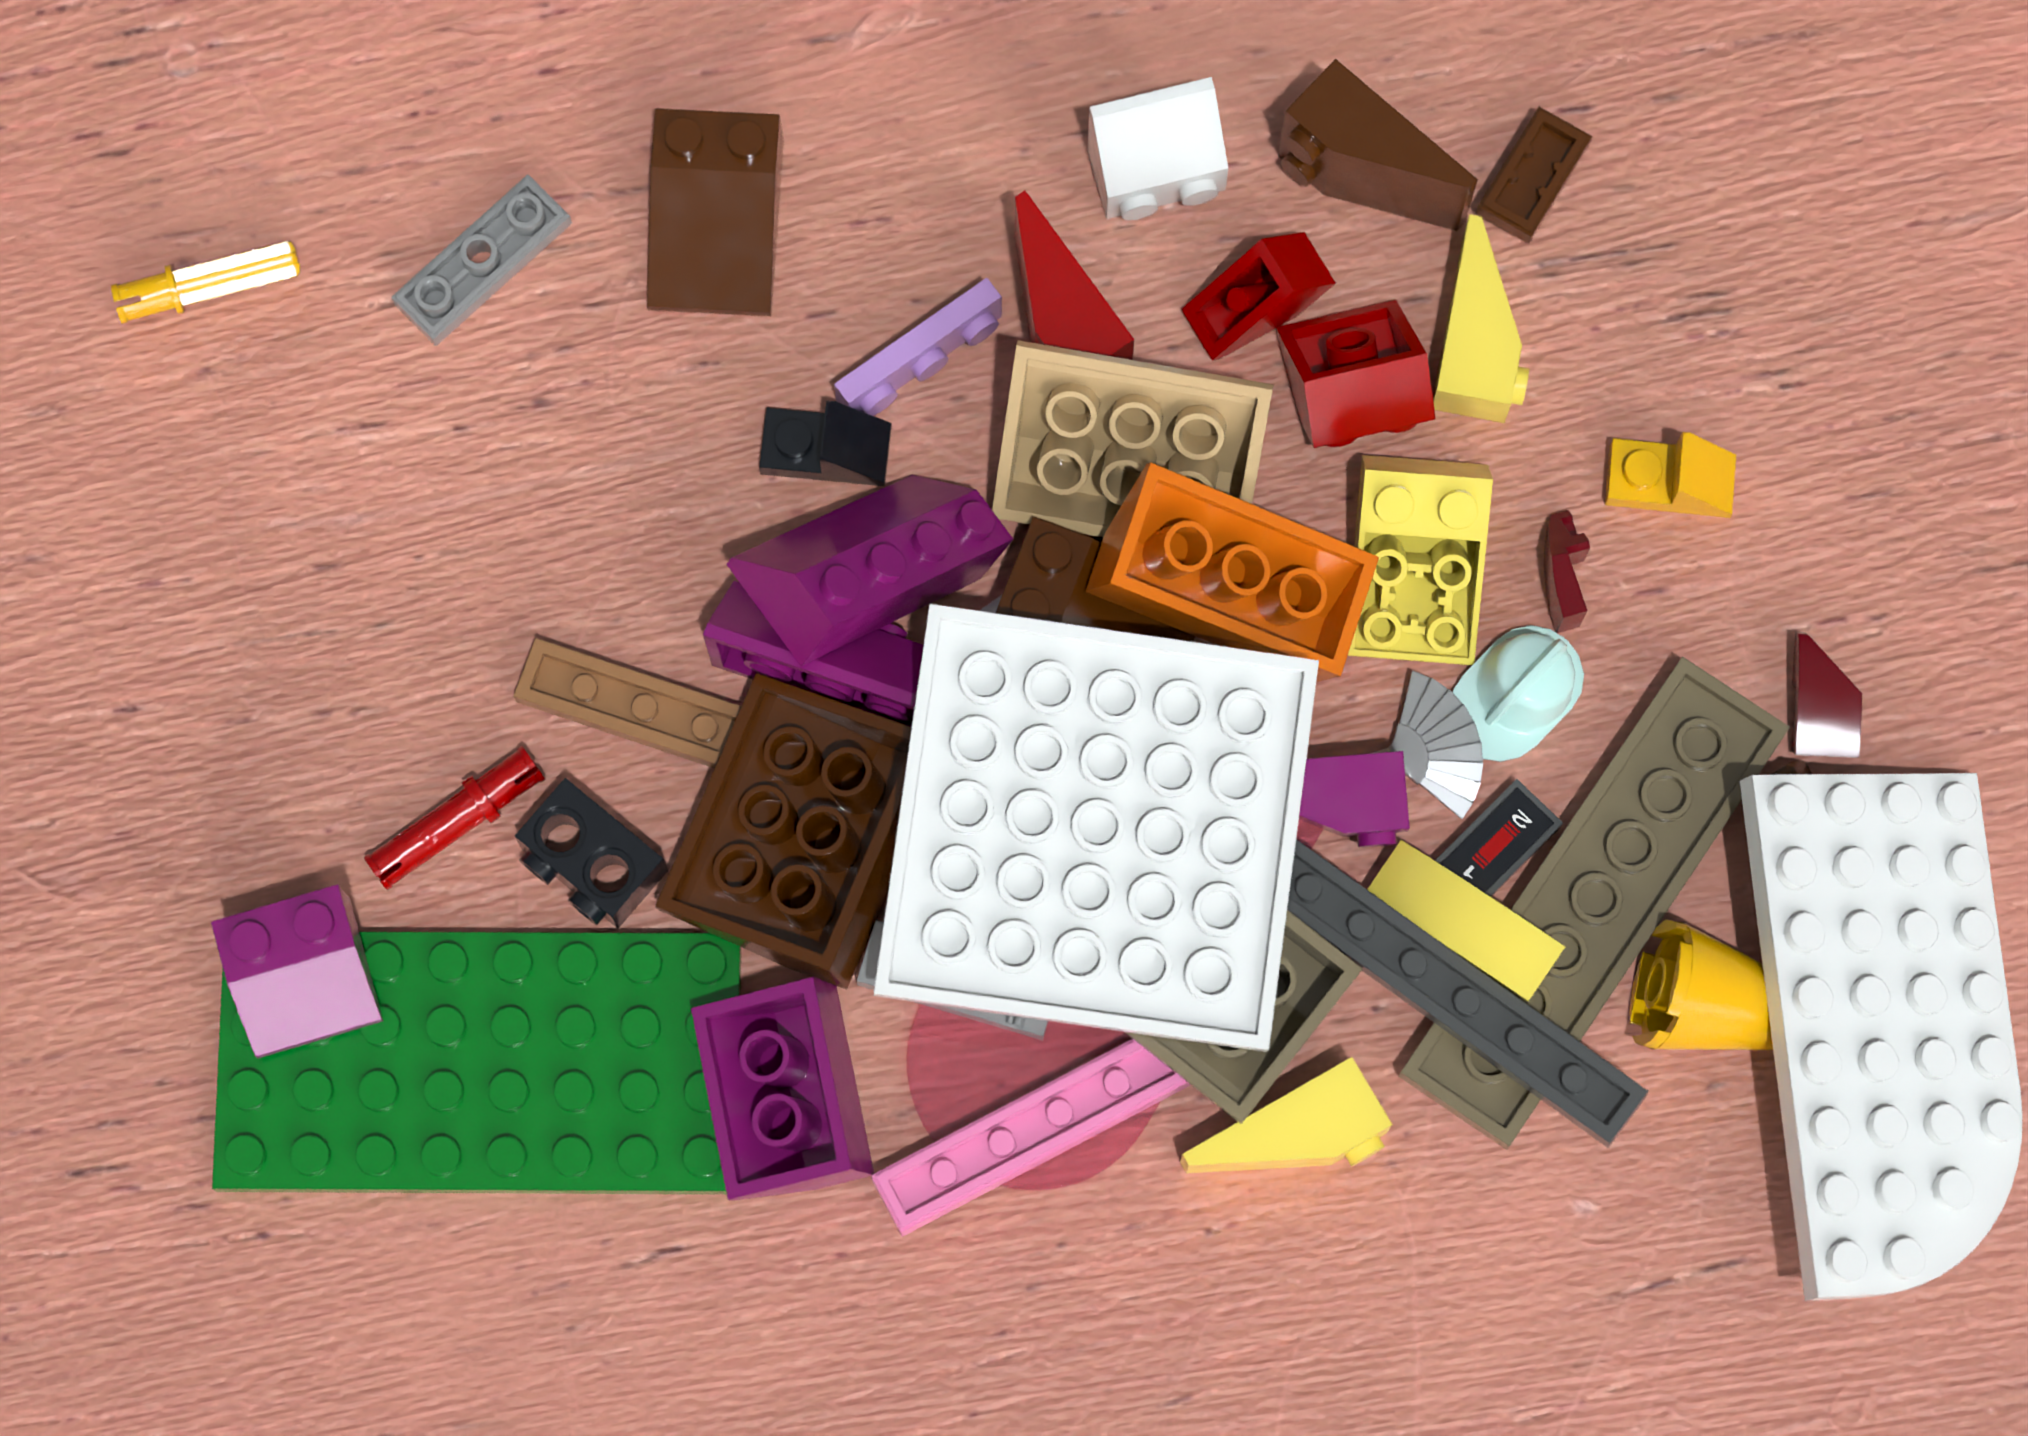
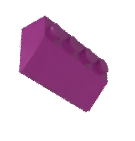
M911 475L733 556L726 565L800 666H803L980 580L1012 542L1013 537L976 489Z
M733 581L709 619L703 633L712 666L752 680L755 674L758 673L912 727L923 644L906 639L908 633L904 629L890 623L806 665L800 666L738 581Z

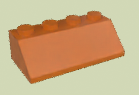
M1150 462L1144 467L1106 530L1085 592L1218 646L1319 660L1316 682L1339 677L1342 674L1379 557Z

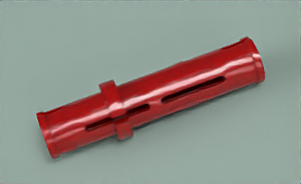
M520 746L515 753L475 780L472 775L461 782L464 786L461 791L377 850L365 855L364 859L388 891L393 887L392 885L486 819L492 824L501 817L498 812L500 809L537 783H541L546 779L523 746Z

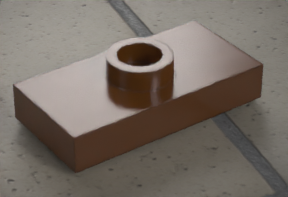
M1539 106L1479 203L1475 214L1530 244L1589 147L1593 136Z

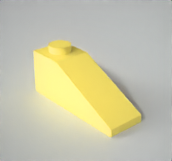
M1469 214L1463 234L1433 394L1434 410L1505 423L1511 404H1523L1529 368L1518 366L1522 343L1481 216Z
M1353 1057L1251 1114L1242 1124L1237 1122L1183 1153L1180 1164L1186 1173L1327 1166L1345 1157L1350 1165L1354 1166L1385 1147L1380 1137L1389 1131L1392 1123Z

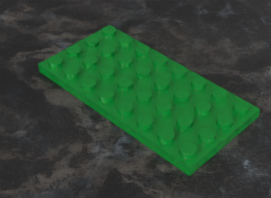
M359 932L383 1022L258 1059L252 1050L222 967L212 1189L216 1192L727 1194L691 1012L693 1007L741 995L742 947L711 933Z

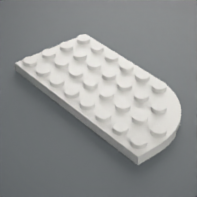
M1977 773L1751 775L1740 780L1804 1299L1805 1301L1865 1298L1917 1287L1943 1275L1959 1264L1979 1245L1991 1230L2012 1188L2022 1142L2023 1113L2021 1089Z

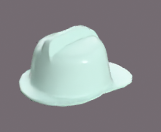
M1531 625L1514 628L1498 638L1464 673L1452 692L1465 705L1476 724L1480 741L1482 742L1483 759L1502 762L1520 758L1537 746L1573 708L1582 693L1584 672L1578 653L1567 639L1551 629Z

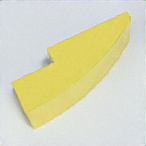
M1400 840L1367 889L1481 972L1526 1002L1533 996L1565 949L1564 945L1403 840Z

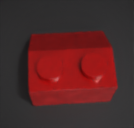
M1396 299L1276 327L1277 338L1298 416L1313 448L1321 446L1342 447L1351 444L1359 437L1385 431L1390 433L1405 432L1414 428L1418 423L1436 419L1427 353Z

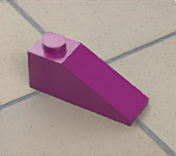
M1403 751L1306 759L1299 819L1342 837L1357 836L1358 847H1378L1397 844L1396 833L1408 832L1410 829Z

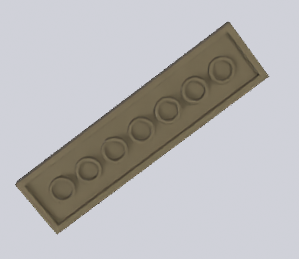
M1682 656L1511 909V911L1565 946V949L1530 1000L1526 1002L1518 997L1520 1000L1576 1040L1581 1041L1742 800L1740 780L1751 775H1759L1790 727ZM1435 1023L1398 1076L1506 1150L1510 1147L1541 1100Z

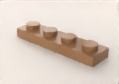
M538 638L534 640L513 696L517 703L714 769L742 707Z

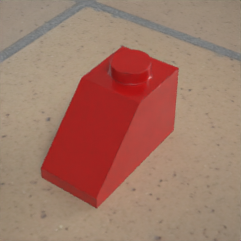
M1305 232L1262 238L1181 310L1211 360L1214 361L1275 330L1276 327H1280L1295 319L1333 287L1336 282Z

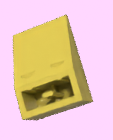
M1362 455L1354 547L1376 555L1379 559L1348 656L1461 665L1474 664L1493 478L1488 465Z

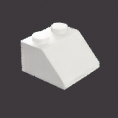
M1212 77L1089 107L1088 155L1106 219L1122 216L1124 220H1138L1154 214L1159 206L1182 201L1183 205L1186 206L1199 205L1214 199L1219 191L1226 190L1228 163Z

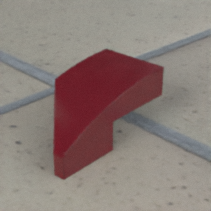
M1569 510L1550 515L1544 546L1545 590L1550 616L1556 633L1580 627L1588 611L1572 565L1584 562L1590 550V542L1584 533L1577 534L1573 517Z
M1795 631L1792 685L1796 688L1791 751L1795 755L1859 758L1862 692L1806 632Z

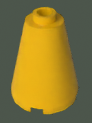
M1666 919L1658 925L1651 936L1662 938L1655 955L1646 952L1642 953L1632 986L1629 1009L1630 1023L1640 1025L1642 1028V1034L1632 1036L1634 1042L1650 1049L1773 1050L1763 964L1686 923Z

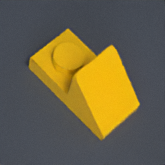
M1682 432L1676 445L1613 438L1609 448L1605 505L1730 518L1733 509L1736 454L1690 432Z

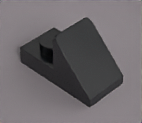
M829 400L826 401L825 413L766 407L759 465L760 474L885 487L892 424L836 401Z

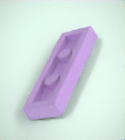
M985 278L834 383L836 402L872 416L880 413L897 398L898 393L896 390L915 377L918 381H924L932 377L948 362L949 358L946 355L965 342L969 346H974L989 337L999 326L997 320L1002 317V296L988 278Z

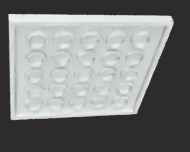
M930 604L873 996L1264 1052L1268 1051L1319 660Z

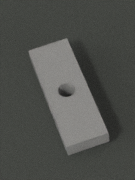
M527 174L398 290L391 299L394 305L437 346L572 224L571 217ZM480 252L491 254L488 260L483 263L472 262V258Z

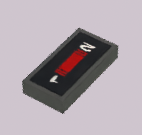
M1516 779L1435 861L1492 897L1561 828L1563 822Z

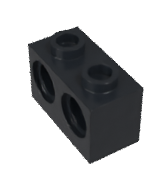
M566 778L563 779L514 836L521 849L525 852L519 861L545 884L549 885L556 877L574 893L568 899V902L595 925H598L605 918L619 929L668 872L664 859ZM572 825L580 830L579 840L572 849L565 852H555L547 847L548 836L556 827ZM609 865L623 866L629 871L628 880L623 888L616 892L606 893L595 887L596 877L603 868Z

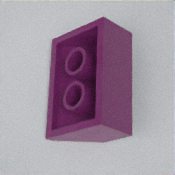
M810 977L691 1008L728 1200L734 1201L812 1191L869 1177L874 1174L836 985Z

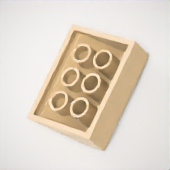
M1018 340L992 511L998 519L1031 524L1034 516L1077 533L1104 537L1106 530L1144 467L1150 462L1252 504L1273 384Z

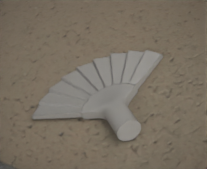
M1412 670L1400 722L1396 726L1393 741L1389 747L1372 753L1403 751L1405 775L1415 784L1421 785L1459 818L1463 819L1473 804L1481 784L1483 769L1482 742L1480 741L1476 724L1465 705L1450 689H1447L1435 679Z

